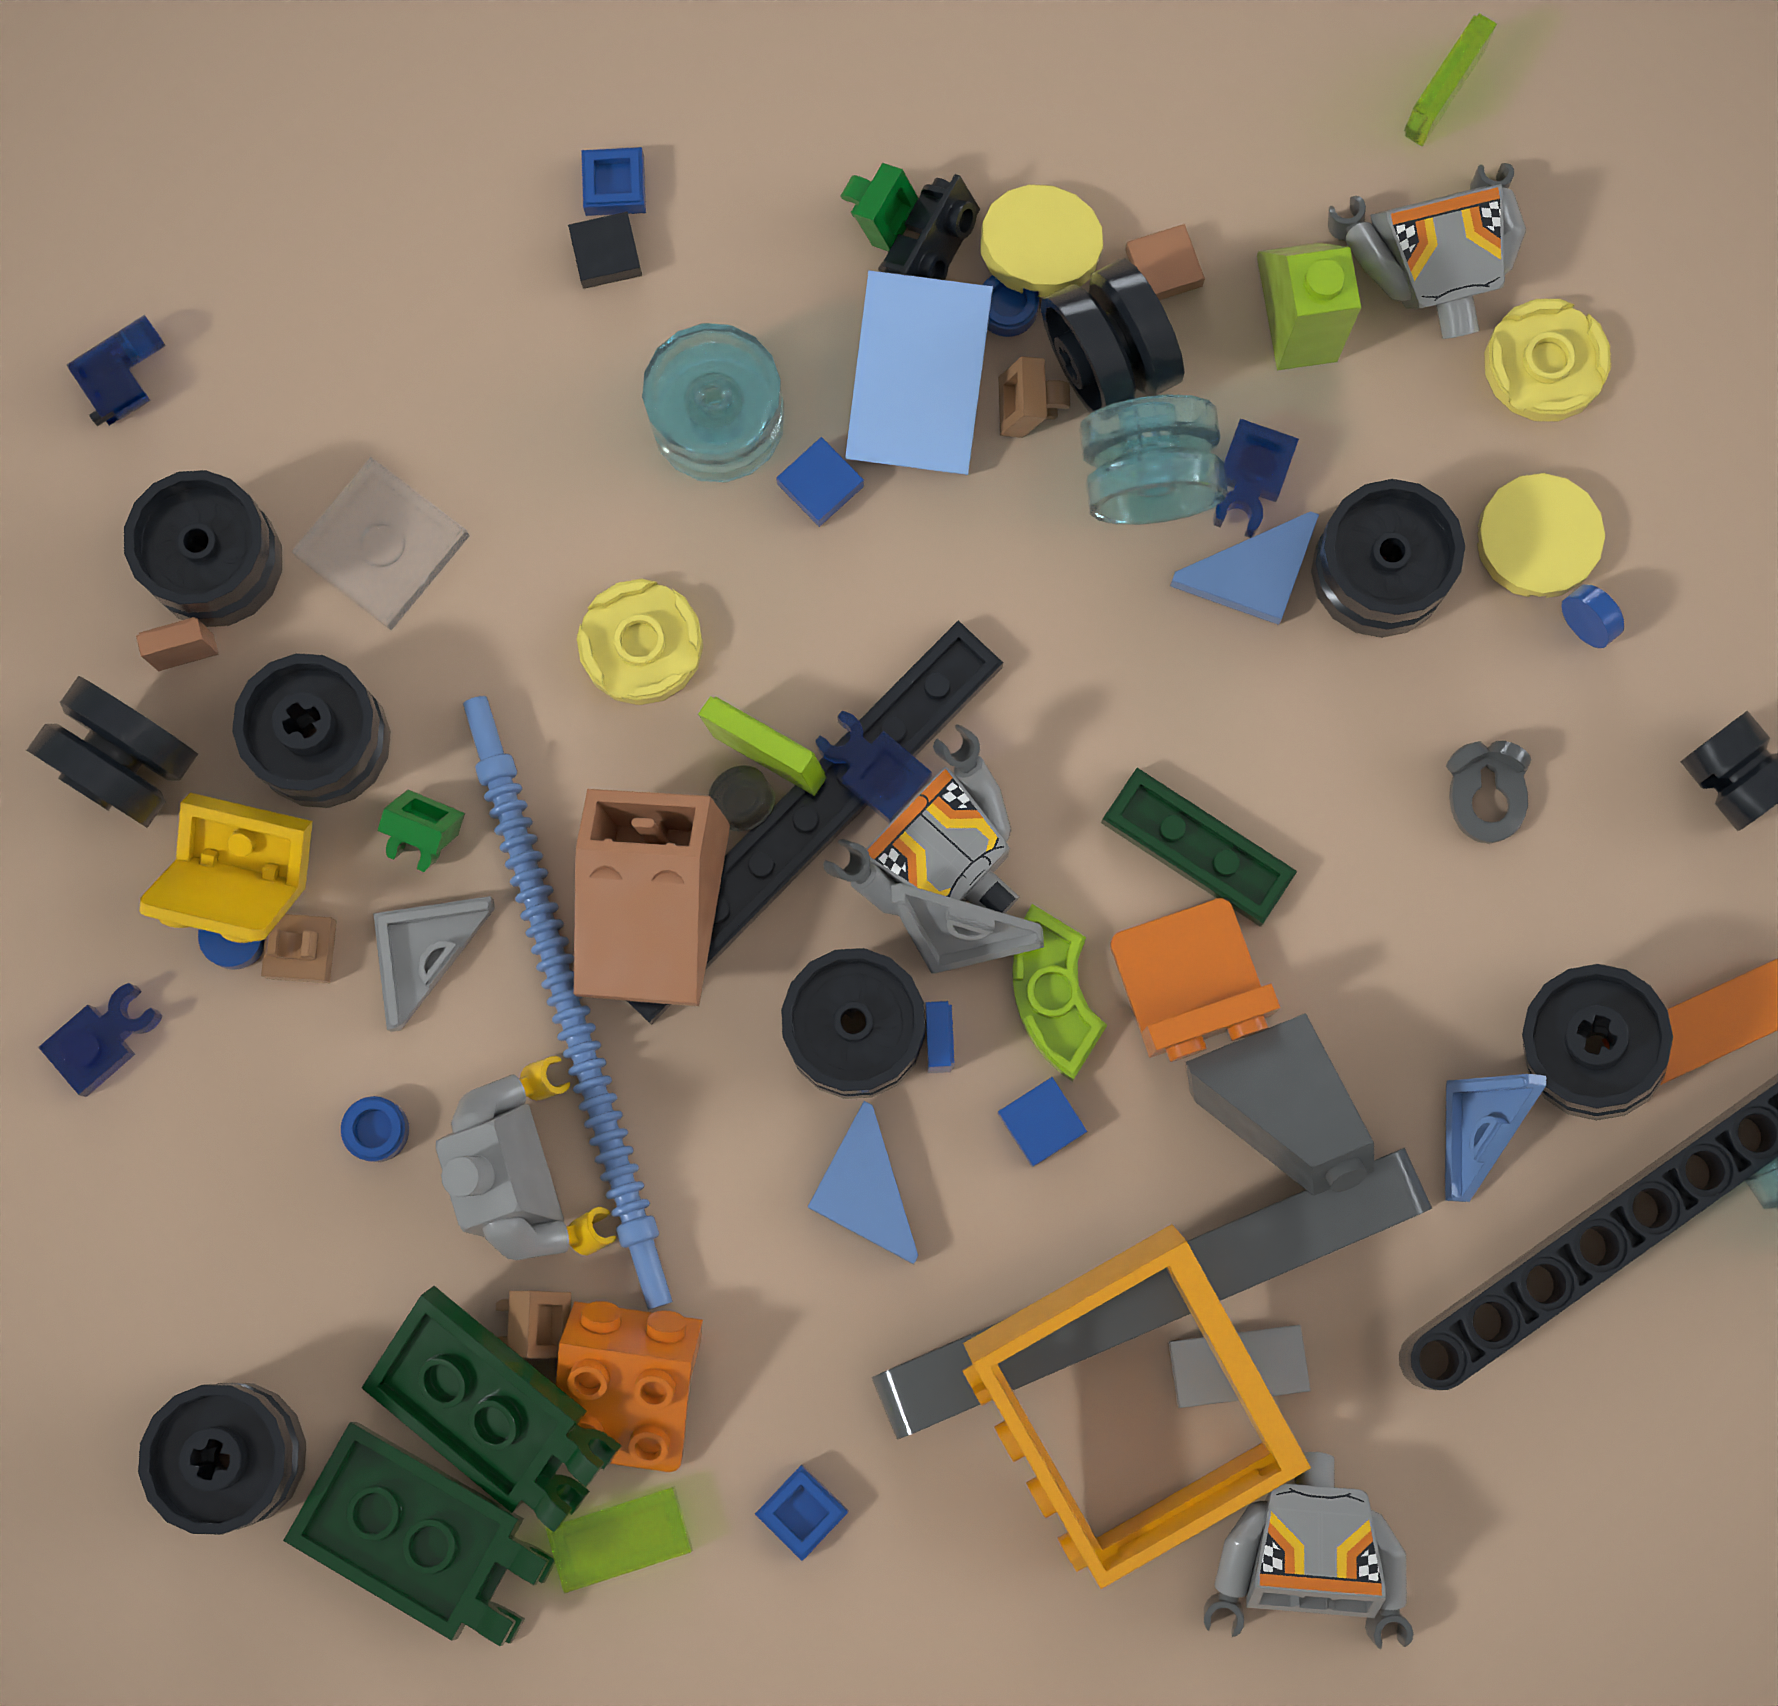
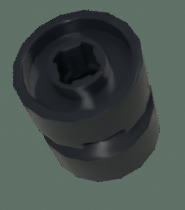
M1748 710L1680 761L1702 789L1714 788L1718 792L1715 805L1736 831L1745 828L1778 804V753L1770 754L1767 750L1770 737Z

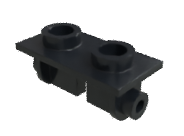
M954 174L951 182L942 178H935L932 185H924L917 202L904 223L909 231L920 234L918 239L898 234L887 256L880 264L879 272L940 280L946 279L948 267L963 240L973 231L977 214L980 211V207L960 175Z

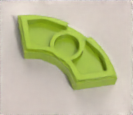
M1032 904L1024 919L1041 925L1044 947L1013 955L1012 981L1015 1002L1020 1019L1035 1047L1057 1071L1073 1082L1106 1029L1107 1024L1088 1007L1079 987L1078 959L1086 937Z

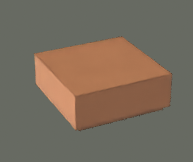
M1185 224L1126 243L1125 251L1129 261L1139 269L1159 300L1203 287L1205 277Z
M195 617L139 632V635H136L141 657L158 672L219 655L214 634Z

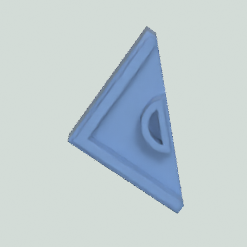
M1310 511L1178 570L1173 576L1170 587L1279 625L1319 514Z
M1519 1074L1447 1081L1445 1201L1470 1202L1546 1087V1076Z
M864 1101L812 1197L808 1208L914 1265L918 1258V1252L873 1105Z

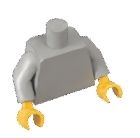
M558 1056L547 1057L528 1064L523 1068L520 1078L515 1074L509 1075L466 1093L459 1100L451 1122L453 1132L436 1140V1151L442 1168V1184L450 1195L458 1225L463 1232L485 1237L496 1250L508 1259L522 1260L565 1253L569 1245L577 1253L588 1256L613 1243L617 1238L616 1236L604 1238L594 1231V1223L611 1215L610 1211L603 1207L591 1209L573 1220L569 1226H566L563 1222L564 1217L530 1106L525 1104L526 1097L539 1101L562 1094L569 1089L570 1082L554 1087L547 1079L546 1071L548 1066L562 1061Z

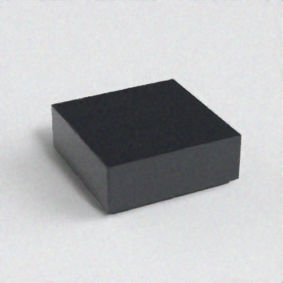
M628 211L568 225L583 289L642 276Z

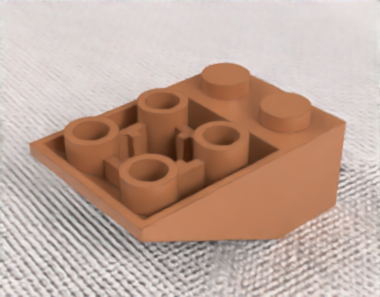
M587 789L577 839L575 860L573 994L576 997L687 1006L700 1005L731 825L711 796Z

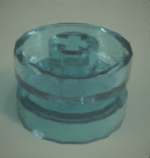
M702 323L677 331L656 349L644 372L642 399L658 450L676 470L698 481L726 483L751 475L772 457L783 436L785 408L781 380L773 357L755 336L732 325Z
M1167 394L1139 397L1101 408L1092 412L1081 421L1079 432L1083 461L1096 469L1087 476L1086 481L1089 514L1098 521L1130 525L1168 522L1191 517L1210 510L1225 500L1228 491L1224 462L1217 455L1210 453L1218 446L1221 437L1217 407L1209 400L1192 395Z

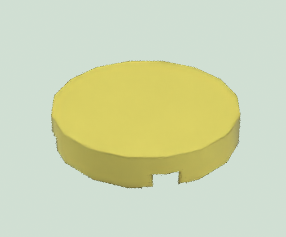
M1029 184L1007 191L991 204L981 228V256L990 273L1007 288L1023 293L1024 288L1030 291H1039L1038 297H1047L1072 284H1077L1081 287L1091 278V273L1095 271L1103 250L1102 226L1093 209L1077 195L1055 186Z
M1534 299L1514 307L1494 328L1484 352L1485 376L1495 397L1511 412L1533 421H1561L1581 413L1599 395L1611 369L1610 344L1600 323L1589 313L1585 316L1581 311L1573 308L1574 304L1562 299Z
M1540 473L1519 476L1497 490L1480 515L1478 523L1479 542L1477 546L1481 562L1497 583L1513 594L1530 597V595L1538 597L1547 596L1546 598L1562 596L1583 583L1601 559L1605 531L1601 512L1586 491L1567 478Z
M646 579L619 582L598 594L587 608L588 612L583 617L582 625L580 623L577 634L580 662L594 685L614 700L635 705L664 701L682 690L697 671L703 650L700 623L686 598L674 589L671 590L666 586L658 585L655 581Z

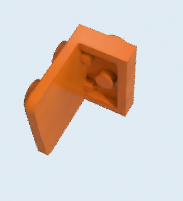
M1218 898L1120 931L1113 936L1110 942L1115 963L1149 1058L1167 1052L1170 1062L1195 1055L1207 1050L1204 1039L1227 1031L1231 1041L1248 1037L1268 1029L1266 1018L1271 1017L1281 1008L1272 983L1261 986L1233 907L1225 899Z
M574 1301L559 1342L556 1386L587 1411L578 1423V1426L604 1432L622 1446L610 1464L664 1472H674L681 1466L690 1383L701 1343L702 1319L684 1317L677 1312L667 1310L653 1313L619 1308L615 1304L605 1301L591 1303Z

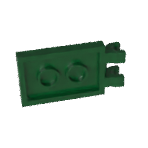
M432 1286L419 1297L361 1387L509 1512L513 1513L524 1502L534 1510L537 1518L552 1532H555L561 1526L569 1513L572 1515L579 1508L590 1492L585 1487L592 1482L600 1469L604 1470L622 1447L604 1432L578 1426V1423L587 1412L582 1406L436 1286ZM564 1463L575 1479L562 1474H556V1472Z
M350 1422L283 1540L451 1641L458 1639L465 1625H467L498 1646H503L505 1642L512 1643L525 1618L508 1608L490 1601L507 1569L530 1584L536 1585L538 1581L545 1583L558 1559L544 1550L514 1537L524 1518L514 1512H509L495 1501L358 1422Z

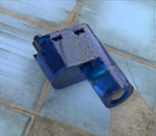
M145 314L66 364L96 409L89 416L97 426L105 421L110 426L151 401L131 368L164 348L166 344Z

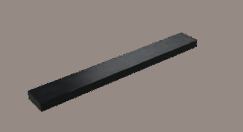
M959 620L819 760L825 772L826 780L815 796L795 785L725 855L706 969L1003 668L1004 662ZM627 1001L651 1025L672 1005Z

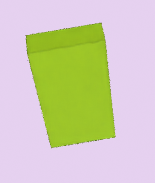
M710 696L698 713L715 739L815 796L826 780L825 772L814 752L722 699Z

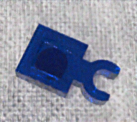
M1240 418L1217 481L1234 488V490L1227 492L1220 498L1213 516L1214 526L1221 528L1229 510L1241 509L1246 512L1249 518L1244 536L1252 538L1256 534L1263 519V506L1259 497L1273 502L1277 501L1299 438Z
M841 711L837 719L838 723L851 734L848 743L843 746H833L820 735L815 740L816 747L826 760L833 763H847L851 766L841 778L842 784L890 824L930 780L932 772L884 731L870 744L864 739L863 728L859 720L854 715Z
M128 983L115 990L109 999L108 1011L104 1015L96 1007L86 1005L38 1047L78 1095L87 1097L135 1055L124 1041L132 1033H147L153 1030L161 1021L162 1014L153 1008L146 1010L137 1019L129 1017L127 1012L129 1003L142 992L136 985Z

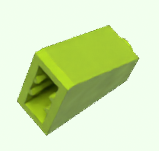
M1313 243L1258 251L1257 261L1277 371L1338 362L1361 309L1350 247Z

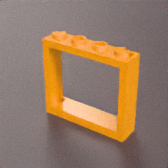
M1173 1224L963 1343L972 1365L963 1369L962 1372L981 1406L992 1400L995 1402L1004 1421L994 1426L1005 1449L1013 1462L1026 1457L1036 1477L1027 1481L1026 1484L1045 1518L1056 1512L1058 1513L1068 1531L1058 1537V1541L1076 1572L1088 1566L1100 1589L1110 1585L1311 1468L1188 1242ZM1166 1268L1262 1443L1096 1538L998 1363Z

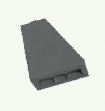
M1306 1013L1186 1061L1189 1089L1194 1101L1313 1196L1330 1189L1335 1192L1351 1189L1360 1184L1369 1173L1375 1171L1374 1141Z

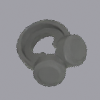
M1477 741L1459 748L1447 762L1446 767L1453 775L1449 794L1451 811L1459 829L1471 839L1487 844L1499 842L1513 835L1521 826L1528 808V791L1524 774L1531 762L1529 753L1522 747L1512 742L1495 741L1487 748L1481 741ZM1485 766L1495 773L1496 789L1503 793L1508 803L1506 815L1497 822L1483 821L1478 818L1472 807L1474 794L1482 788L1481 770Z

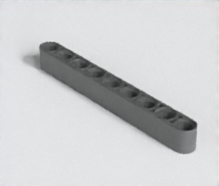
M1402 1148L1374 1160L1375 1171L1369 1173L1360 1184L1351 1189L1341 1192H1335L1330 1189L1315 1196L1304 1190L1188 1240L1187 1242L1219 1301L1432 1209L1406 1149ZM1164 1268L998 1363L1012 1390H1016L1189 1315L1191 1312L1167 1269ZM996 1324L871 1377L897 1440L981 1405L962 1372L963 1369L972 1365L963 1343Z

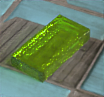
M1480 13L1477 17L1473 16L1413 107L1404 129L1406 132L1405 137L1423 147L1485 53L1497 23Z
M675 1486L564 1521L555 1532H552L548 1527L545 1528L564 1593L693 1551Z

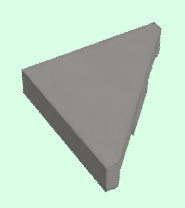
M903 883L891 885L892 904L931 974L1044 947L1043 929L1038 923Z
M491 896L373 913L387 1030L390 1032L401 1031L494 911V899Z

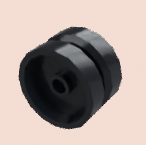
M1126 258L1118 259L1091 273L1089 293L1077 284H1072L1042 299L1041 313L1043 323L1056 358L1077 397L1088 412L1099 422H1106L1133 408L1136 388L1147 396H1156L1183 381L1185 371L1182 353L1167 314L1149 282L1139 269Z
M207 470L180 471L154 482L134 502L124 526V555L134 578L181 620L195 617L206 627L230 626L254 615L273 595L282 573V544L272 522L259 509L252 497L232 479Z
M1388 479L1363 485L1341 501L1315 546L1311 573L1317 598L1334 620L1355 633L1381 638L1408 633L1432 616L1462 571L1465 542L1459 519L1442 497L1419 483Z
M296 653L269 662L247 681L235 704L232 729L239 755L254 774L265 784L269 785L278 795L305 807L330 808L356 799L376 782L389 755L391 731L383 707L347 666L324 655ZM315 727L317 731L307 738L310 730Z
M78 676L60 701V705L67 716L88 729L89 733L83 740L59 724H44L26 751L61 773L58 777L59 780L109 811L113 806L148 828L166 801L159 789L138 776L136 772L143 765L166 780H181L198 756V753L130 706L90 681Z
M865 948L838 949L810 961L791 982L781 1009L783 1039L798 1071L819 1090L843 1099L873 1098L896 1087L915 1067L925 1040L924 1001L911 975L890 957ZM856 1011H859L865 1016V1028L857 1034L847 1033L841 1025L842 1017L846 1014L853 1019Z
M1593 964L1567 969L1542 986L1528 1006L1522 1039L1528 1074L1546 1076V1087L1541 1093L1544 1099L1568 1115L1597 1121L1625 1116L1650 1100L1665 1079L1673 1033L1668 1010L1651 985L1626 969ZM1594 1035L1602 1036L1608 1041L1610 1048L1607 1049L1602 1046L1599 1054L1589 1053L1586 1051V1039Z
M254 1383L204 1384L174 1395L153 1415L140 1442L138 1474L147 1501L167 1523L191 1534L222 1535L272 1517L293 1497L305 1471L306 1439L297 1414L278 1394ZM219 1452L230 1454L228 1468L221 1464Z

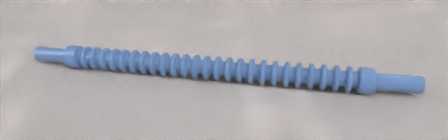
M474 697L466 700L463 706L480 759L475 766L477 777L482 786H488L489 791L484 795V799L487 802L494 803V808L489 812L490 817L499 819L500 822L494 829L496 835L504 836L505 838L499 849L510 855V858L505 862L507 869L515 871V876L510 879V884L520 888V893L515 897V901L519 904H525L526 910L520 914L522 920L530 921L531 927L526 930L525 934L527 937L535 938L536 944L531 948V953L540 955L541 962L536 965V969L539 972H545L547 979L541 983V986L544 989L551 990L552 996L546 1002L550 1007H556L557 1014L552 1017V1022L561 1024L563 1029L557 1035L559 1041H566L568 1044V1049L563 1051L562 1055L564 1058L572 1059L573 1066L568 1069V1074L570 1076H577L579 1084L573 1087V1091L577 1094L582 1093L584 1101L578 1107L581 1111H588L589 1119L584 1122V1127L587 1129L593 1128L595 1136L589 1140V1144L599 1147L600 1154L595 1157V1162L597 1164H604L606 1172L600 1175V1179L603 1182L609 1181L611 1185V1190L606 1192L605 1196L607 1199H614L616 1202V1208L611 1211V1215L613 1217H620L621 1225L616 1227L620 1245L623 1248L629 1247L647 1309L658 1308L673 1302L654 1239L659 1236V1230L655 1218L651 1215L646 1216L644 1209L650 1205L649 1200L641 1199L639 1196V1191L644 1188V1183L635 1181L633 1173L639 1170V1166L635 1163L630 1164L628 1160V1155L632 1154L634 1149L631 1146H625L623 1143V1138L628 1135V1130L618 1127L617 1120L621 1119L623 1114L619 1110H613L612 1103L617 1100V1095L615 1093H608L606 1087L612 1082V1078L608 1075L603 1076L601 1068L606 1065L607 1061L604 1058H597L596 1050L601 1047V1043L597 1040L592 1041L590 1033L595 1031L596 1026L593 1023H587L585 1020V1016L591 1010L588 1006L580 1004V998L582 997H576L573 994L574 971L570 970L569 964L574 961V956L564 952V947L569 944L567 937H560L559 930L564 926V922L554 918L553 913L559 909L557 903L549 902L548 896L553 893L554 889L551 885H544L543 879L548 875L547 869L538 867V862L543 858V854L540 851L533 850L532 845L538 841V838L535 834H529L527 828L532 825L533 821L530 817H523L522 811L528 805L526 801L517 799V795L522 791V786L518 783H513L512 780L517 775L514 759L510 754H504L487 697Z

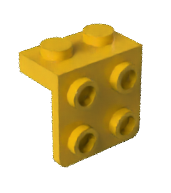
M190 792L180 802L176 859L140 897L139 912L144 916L158 919L162 924L169 927H193L215 932L232 942L248 943L264 940L306 888L313 821Z

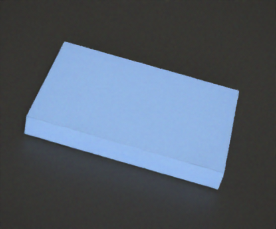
M868 270L845 459L969 474L993 286Z

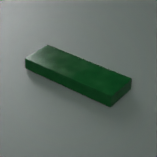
M1139 768L1135 769L1101 821L1103 825L1215 898L1229 901L1235 911L1260 927L1264 924L1297 873V870Z

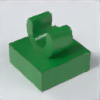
M883 162L872 181L861 176L852 175L840 195L843 200L855 204L851 214L858 221L871 245L888 252L898 234L903 235L907 227L904 223L918 200V196L903 169Z
M408 789L384 808L377 831L391 836L386 844V855L388 858L394 860L404 851L406 843L419 848L421 857L417 870L425 872L438 860L441 850L459 835L465 813Z

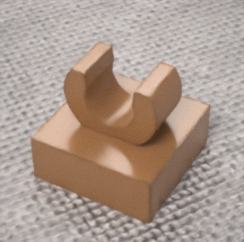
M1021 356L998 377L1000 436L1023 438L1044 420L1056 419L1058 417V408H1070V383L1060 380L1046 381L1045 358Z
M285 914L265 938L261 976L271 980L330 984L337 921L332 917Z
M509 1291V1299H501L496 1302V1311L508 1312V1335L498 1336L502 1342L522 1358H558L559 1342L571 1312V1292Z

